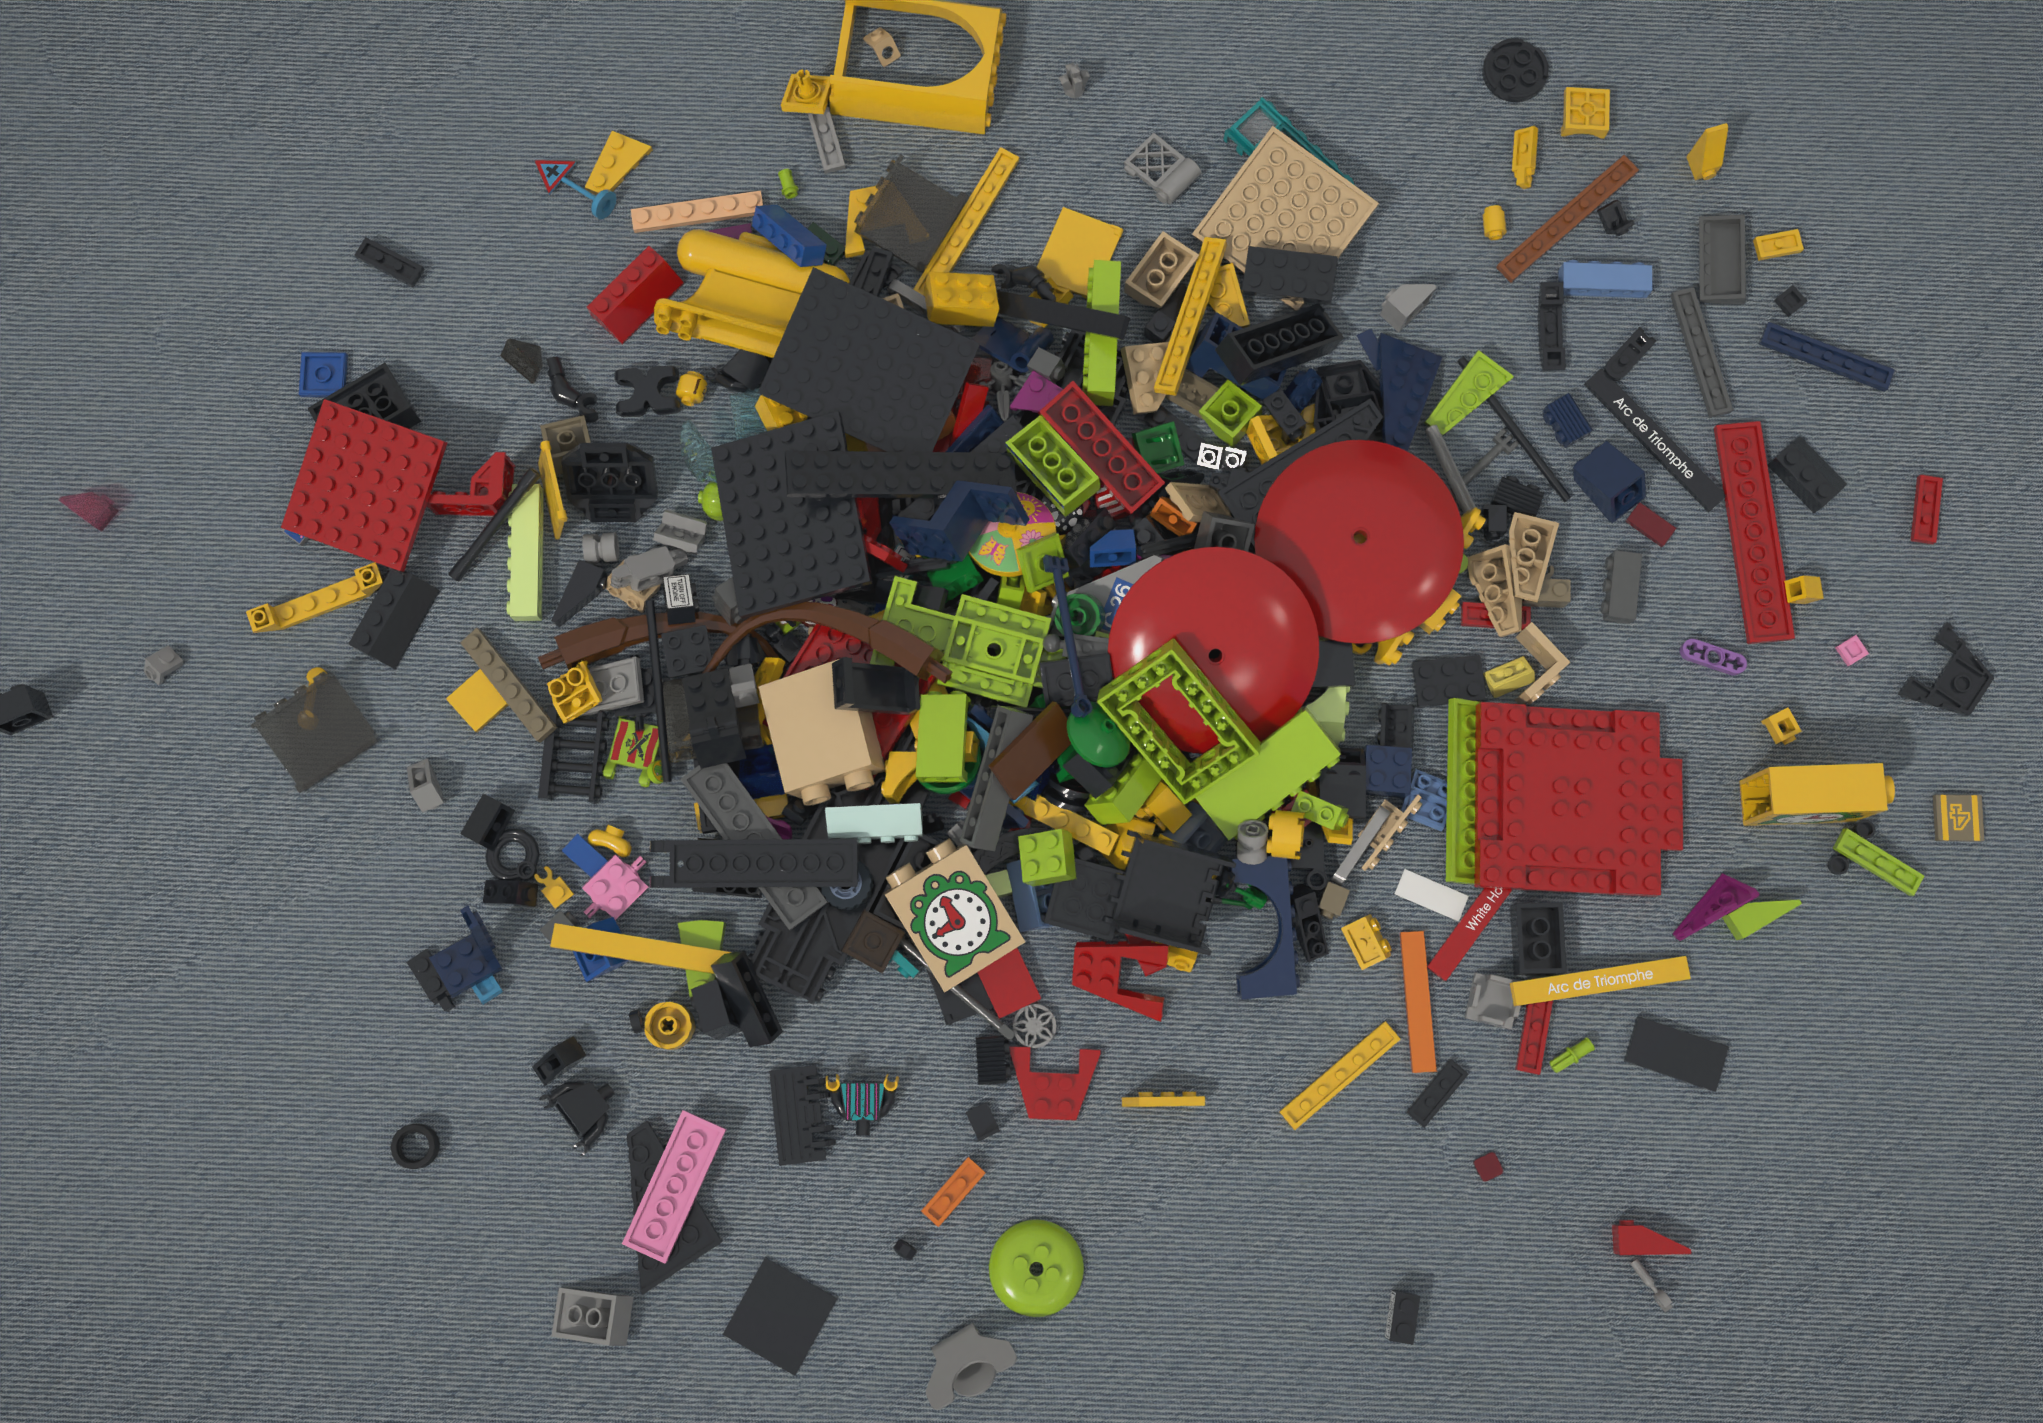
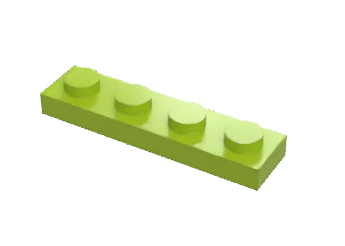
M1848 828L1842 829L1832 848L1909 896L1915 895L1924 878L1923 874Z

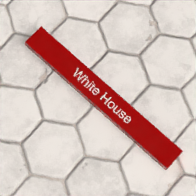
M1483 888L1429 962L1427 969L1443 981H1447L1512 889Z

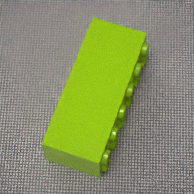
M1305 706L1293 718L1261 742L1259 756L1195 797V799L1228 840L1233 837L1237 840L1240 823L1247 820L1262 821L1269 809L1275 811L1284 804L1283 801L1286 796L1290 795L1293 797L1303 789V783L1307 780L1311 783L1321 775V769L1325 766L1331 768L1339 762L1340 748Z

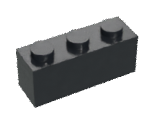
M1106 507L1087 511L1082 519L1061 540L1064 557L1067 558L1069 569L1081 567L1090 557V547L1117 526Z

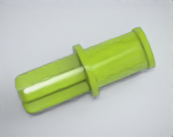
M1585 1037L1571 1048L1566 1047L1565 1052L1550 1060V1067L1555 1073H1558L1573 1063H1579L1578 1060L1594 1051L1595 1047Z

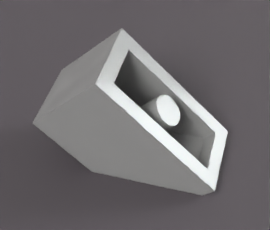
M427 758L407 767L410 793L420 810L425 812L443 804L442 790L429 759Z

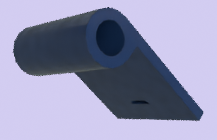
M997 316L994 327L984 326L972 340L980 343L979 348L1008 364L1010 367L1020 372H1028L1027 364L1038 347L1047 351L1052 345L1054 337L1051 331L1044 327L1037 328L1029 335Z

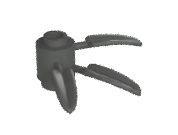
M997 361L990 367L991 381L988 383L980 382L979 384L985 385L989 389L992 385V388L997 392L1000 416L1003 421H1007L1010 413L1009 392L1014 382L1022 387L1028 378L1023 375L1019 377L1014 376L1012 367L1002 361Z

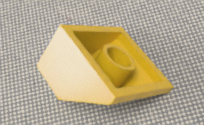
M1133 817L1127 823L1107 824L1106 828L1120 834L1110 856L1102 852L1100 853L1117 868L1126 870L1129 857L1121 855L1122 850L1131 852L1135 838L1127 835V831L1133 830L1153 835L1156 824Z

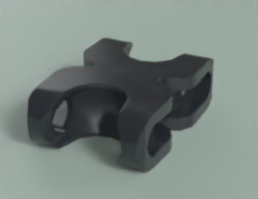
M655 366L649 369L647 376H644L641 370L637 368L616 370L614 380L621 386L634 388V394L630 399L619 401L616 404V414L621 417H641L646 414L648 407H651L657 415L679 413L681 410L680 402L676 398L663 397L660 394L665 384L678 380L679 370L674 366Z

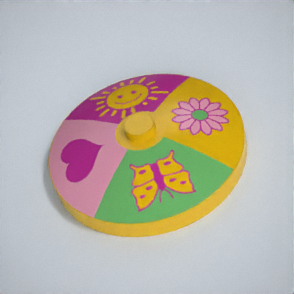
M1017 492V497L1030 518L1026 526L988 521L968 552L972 560L980 568L998 576L1014 577L1023 575L1016 549L1054 532L1056 533L1055 521L1050 510L1037 498Z

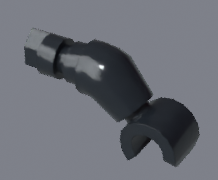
M997 264L991 269L995 274H1006V280L1004 283H1001V289H1010L1016 284L1026 285L1028 288L1037 291L1041 299L1054 302L1056 300L1053 294L1054 287L1049 282L1046 283L1045 275L1038 267L1028 265L1016 268L1014 265Z
M559 357L546 359L549 366L547 373L552 385L550 390L554 399L558 403L571 408L578 407L579 416L584 415L586 422H596L598 420V413L594 409L585 408L587 405L596 404V394L586 393L582 395L574 389L565 377Z

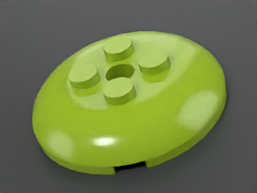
M1040 1219L1022 1221L1007 1229L995 1243L989 1261L990 1281L998 1298L1014 1312L1029 1317L1048 1316L1065 1308L1079 1291L1084 1273L1083 1257L1072 1235L1061 1226ZM1033 1262H1039L1043 1265V1271L1040 1275H1033L1030 1272L1029 1268Z

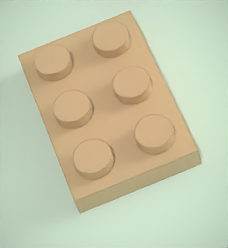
M1170 482L1165 488L1170 495L1171 501L1182 511V516L1187 521L1201 522L1203 511L1232 517L1218 497V492L1209 488V485Z

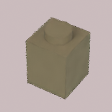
M1328 881L1318 901L1319 911H1321L1320 915L1333 920V917L1338 918L1342 913L1350 890Z

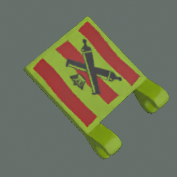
M619 718L609 757L603 770V775L606 779H614L616 766L619 764L641 769L639 784L642 787L650 786L651 780L648 777L647 768L650 763L656 760L659 749L657 726L644 724L645 731L636 732L635 721Z

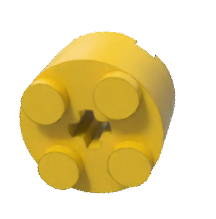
M1276 810L1275 813L1270 815L1269 830H1273L1267 841V853H1271L1272 857L1301 859L1302 853H1297V851L1300 852V847L1303 846L1305 821H1300V818L1303 819L1305 813Z
M663 1002L649 1010L645 1018L644 1029L647 1039L654 1046L675 1050L685 1046L691 1040L696 1026L692 1013L685 1006L675 1002ZM667 1021H674V1024L672 1025L674 1028L673 1030H666Z

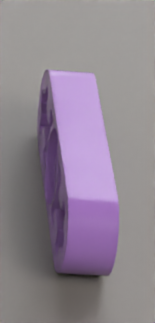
M1689 639L1680 647V655L1685 660L1732 676L1742 673L1747 667V661L1743 655L1697 639ZM1693 645L1695 651L1701 652L1703 648L1705 651L1702 654L1695 652L1690 655V650L1686 648ZM1710 651L1718 654L1719 661L1717 663H1712L1708 660L1707 656ZM1724 660L1728 662L1737 660V664L1740 665V667L1733 669L1732 664L1725 663L1722 666V663L1724 662Z

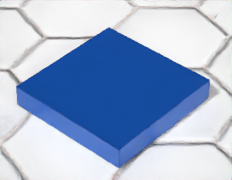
M301 352L299 396L327 397L346 386L347 353Z

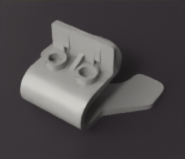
M972 1322L931 1347L936 1358V1365L926 1388V1396L933 1409L941 1410L954 1401L953 1388L958 1395L966 1397L982 1394L992 1385L998 1372H1003L1016 1363L1017 1355L1008 1341L981 1336Z

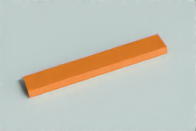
M1424 931L1400 932L1412 1073L1437 1072Z

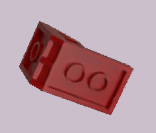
M495 452L471 477L470 495L465 492H455V495H446L445 492L433 491L430 494L427 507L435 515L494 516L508 498L509 492H512L515 465L505 452Z
M857 498L862 528L867 529V533L864 534L867 553L904 573L908 565L901 561L903 556L875 541L882 529L878 498Z

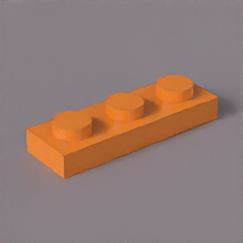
M968 1157L921 1212L939 1227L986 1172Z

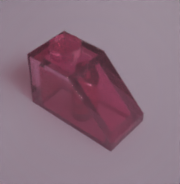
M94 492L62 496L58 500L101 532L119 511L112 506L113 500L105 494H102L100 497Z

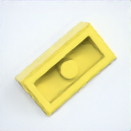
M1522 656L1484 672L1483 677L1492 696L1497 698L1535 681V671L1526 658Z

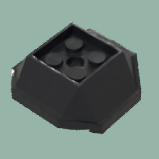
M580 443L562 456L561 464L567 499L577 509L582 511L590 522H637L642 514L657 500L658 488L654 457L643 452L635 444Z

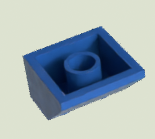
M614 917L592 923L586 927L588 929L621 934ZM573 951L586 982L613 971L630 961Z

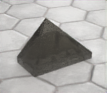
M511 338L507 339L500 356L531 384L535 383L542 369L541 347Z

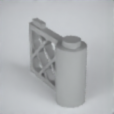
M1155 133L1147 138L1124 161V170L1133 178L1137 175L1157 192L1156 197L1163 204H1171L1202 173L1199 166L1192 159L1182 156ZM1155 141L1161 146V152H1148V147ZM1173 156L1177 159L1173 165H1164V157ZM1161 157V165L1148 166V158ZM1137 158H1146V166L1136 167L1132 162ZM1149 171H1162V176L1155 182L1149 177Z

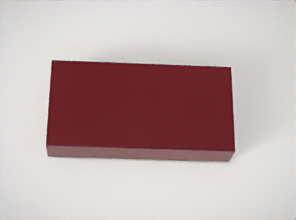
M1640 502L1625 520V522L1660 547L1666 544L1677 529Z

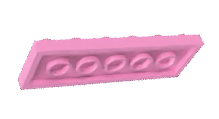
M682 1110L622 1242L623 1245L660 1262L667 1263L727 1129Z

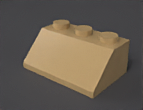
M1162 231L1126 280L1124 293L1143 305L1162 308L1196 262L1199 254Z

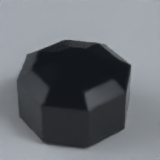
M899 1239L893 1247L894 1251L906 1260H912L917 1253V1249L903 1239Z

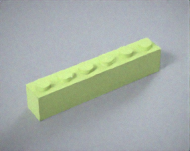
M512 484V492L517 484ZM534 484L508 516V524L511 527V535H508V547L511 549V557H508L507 566L508 570L511 571V579L507 580V590L510 593V601H507V614L514 621H542L544 489L540 484Z

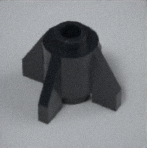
M748 633L729 651L725 657V663L734 667L751 664L752 667H760L767 656L757 638L752 637V634Z

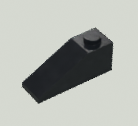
M1182 285L1166 301L1163 307L1159 308L1145 326L1144 337L1153 343L1166 342L1171 335V331L1174 329L1188 287Z
M582 560L578 561L551 620L555 626L561 627L594 600L601 590L606 588L608 574L604 569Z

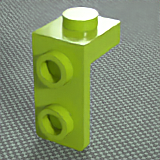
M1304 791L1298 793L1291 810L1293 812L1305 813L1304 818L1331 830L1344 828L1349 818L1347 814L1348 808L1342 805H1334Z

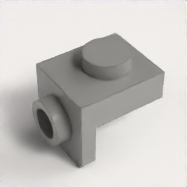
M167 645L145 658L144 673L148 679L154 680L160 685L163 683L164 676L183 666V660Z

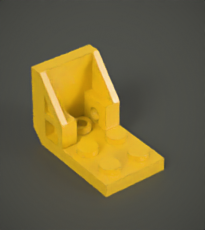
M1315 403L1305 407L1300 413L1306 422L1305 433L1301 439H1305L1315 433L1313 426ZM1259 415L1250 419L1246 434L1261 465L1298 443V441L1295 443L1291 441L1286 445L1281 439L1282 429L1272 415Z

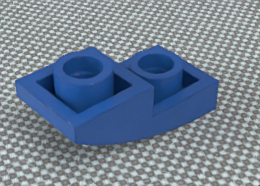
M578 833L562 850L590 877L608 861Z

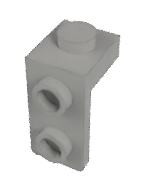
M746 664L730 668L731 688L736 707L759 703L752 665Z

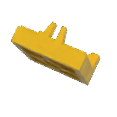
M1566 87L1564 90L1561 136L1590 134L1604 139L1609 131L1610 89Z

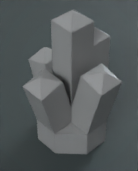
M1072 62L1065 65L1066 74L1060 76L1059 79L1065 95L1075 99L1082 96L1090 75L1088 70L1080 71L1078 64L1074 65Z

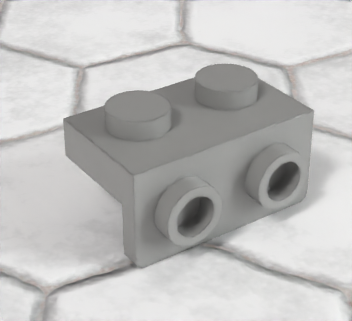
M665 510L662 523L654 532L653 541L660 542L665 546L681 548L686 552L697 553L705 541L707 522Z

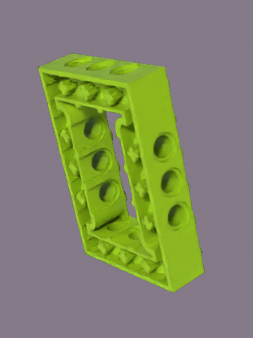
M1174 638L1099 690L1097 703L1184 805L1260 755L1261 742ZM1172 674L1173 687L1176 690H1180L1189 701V706L1195 708L1203 718V723L1211 727L1220 742L1191 763L1138 702L1143 694L1153 687H1159L1161 682Z

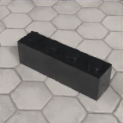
M745 950L724 954L715 961L711 967L749 1047L771 1044L783 1033V1030Z

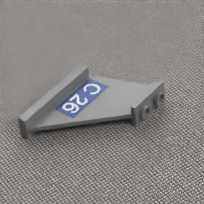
M1153 555L1077 589L1066 592V596L1076 593H1087L1096 597L1104 607L1106 622L1100 632L1110 634L1114 616L1126 593L1144 573L1166 558ZM1056 594L1051 604L1054 607L1052 613L1047 615L1048 618H1052L1047 635L1063 636L1055 624V613L1058 606ZM1078 612L1079 616L1076 619L1079 621L1082 620L1084 614Z

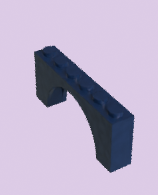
M1269 853L1264 862L1252 865L1241 862L1237 856L1229 857L1236 863L1235 868L1228 867V871L1235 874L1234 883L1253 885L1263 891L1272 902L1278 920L1276 941L1267 957L1255 967L1236 973L1237 996L1241 999L1295 995L1297 994V988L1300 987V979L1298 973H1295V965L1298 964V954L1294 950L1293 941H1296L1297 937L1295 927H1292V918L1295 917L1294 905L1290 904V895H1293V885L1288 877V872H1291V860L1288 858L1272 857L1271 853Z

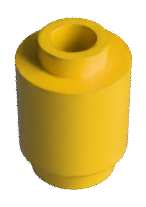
M1499 205L1486 207L1482 215L1484 236L1490 240H1499L1507 233L1505 212Z

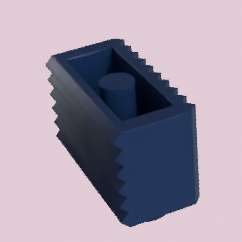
M1570 393L1548 404L1543 410L1544 421L1547 425L1552 426L1555 431L1556 440L1559 444H1564L1565 448L1589 436L1593 431Z

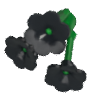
M1225 865L1222 875L1215 878L1220 880L1215 899L1206 898V901L1213 904L1221 905V903L1242 906L1250 910L1253 907L1262 909L1267 901V895L1253 885L1247 884L1251 888L1246 890L1237 887L1234 883L1235 874L1229 872L1228 866ZM1235 891L1243 895L1245 902L1226 899L1229 892Z

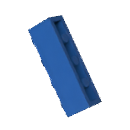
M778 204L756 206L752 219V227L798 266L807 267L823 264L827 245Z

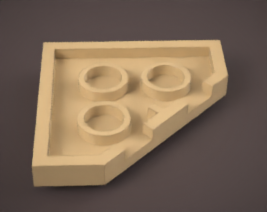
M1169 342L1121 348L1134 415L1157 411L1167 395L1155 393L1154 385Z

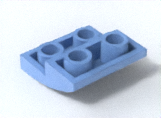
M1416 769L1411 779V794L1404 798L1400 811L1404 813L1415 797L1419 795L1422 797L1419 801L1422 803V806L1415 815L1410 813L1407 818L1442 832L1447 819V781Z

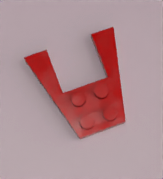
M1119 941L1118 944L1077 942L1074 950L1072 985L1161 1022L1165 998L1119 989L1122 957L1167 966L1170 945L1152 943V941H1141V944H1128V941Z

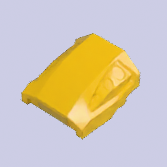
M587 661L580 662L575 668L568 670L566 674L560 675L558 679L546 683L552 696L553 705L564 724L602 702L601 694L587 667Z

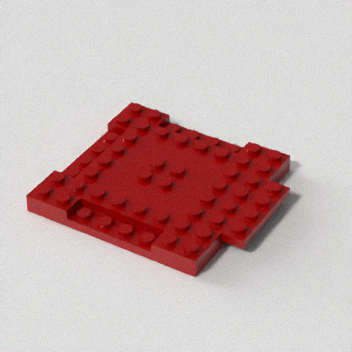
M1491 702L1478 703L1476 705L1475 888L1647 897L1660 896L1661 850H1683L1682 759L1660 758V713L1529 707L1525 704Z

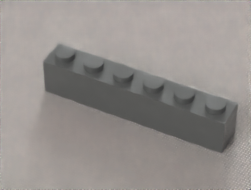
M997 706L960 842L972 848L995 851L1010 797L988 765L1032 722L1033 715L1018 709Z

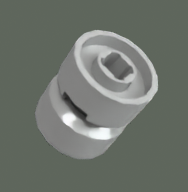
M616 532L603 533L601 537L598 534L583 535L582 547L585 562L599 563L601 559L605 562L619 561V542Z
M1247 820L1240 823L1237 836V858L1243 863L1252 865L1264 862L1267 859V825L1258 820Z

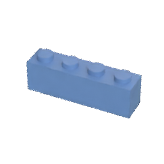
M1569 260L1563 262L1558 270V282H1563L1564 296L1647 298L1652 292V265H1645L1641 262L1631 265L1623 264L1622 262L1601 264L1599 261L1579 263L1577 260Z

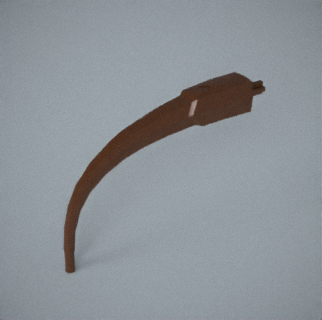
M803 602L748 618L724 640L703 671V673L715 671L733 646L749 632L768 623L802 621L827 626L869 644L876 651L892 659L925 681L932 674L943 683H946L952 678L951 675L953 673L940 663L944 656L941 650L910 631L887 620H877L855 611L818 602Z
M705 612L695 613L696 622L668 625L667 613H655L658 639L662 638V633L702 625L707 627L709 633L730 635L740 625L735 623L729 626L722 616ZM646 614L623 619L613 617L555 636L554 638L559 649L538 657L542 669L544 670L565 661L568 670H570L582 661H587V665L598 660L621 653L626 647L649 641ZM755 630L749 632L752 634V637L757 638L767 657L781 659L765 638ZM785 665L783 667V673L780 679L784 677L788 670Z

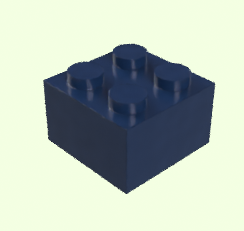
M1366 745L1363 748L1366 763V795L1405 798L1411 794L1412 748Z

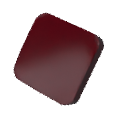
M1489 1152L1473 1161L1481 1180L1484 1182L1503 1173V1168L1494 1152Z

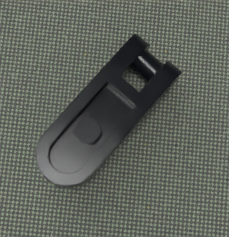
M1641 327L1631 335L1604 366V371L1614 381L1621 380L1657 341L1653 337H1648L1644 333L1645 330ZM1637 339L1643 344L1642 347L1635 342Z

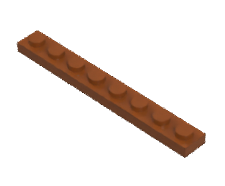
M1623 155L1503 259L1496 268L1512 283L1634 177L1639 169Z

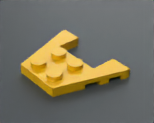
M893 183L850 191L845 258L864 254L865 248L860 233L904 225L909 245L929 241L928 233Z

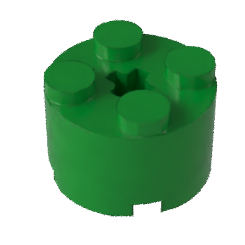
M1087 593L1068 595L1067 602L1073 634L1095 636L1096 631L1100 632L1106 622L1102 603L1096 597ZM1058 605L1055 613V624L1059 632L1064 636ZM1078 612H1082L1084 616L1082 617V620L1078 621L1076 619V617L1079 616Z

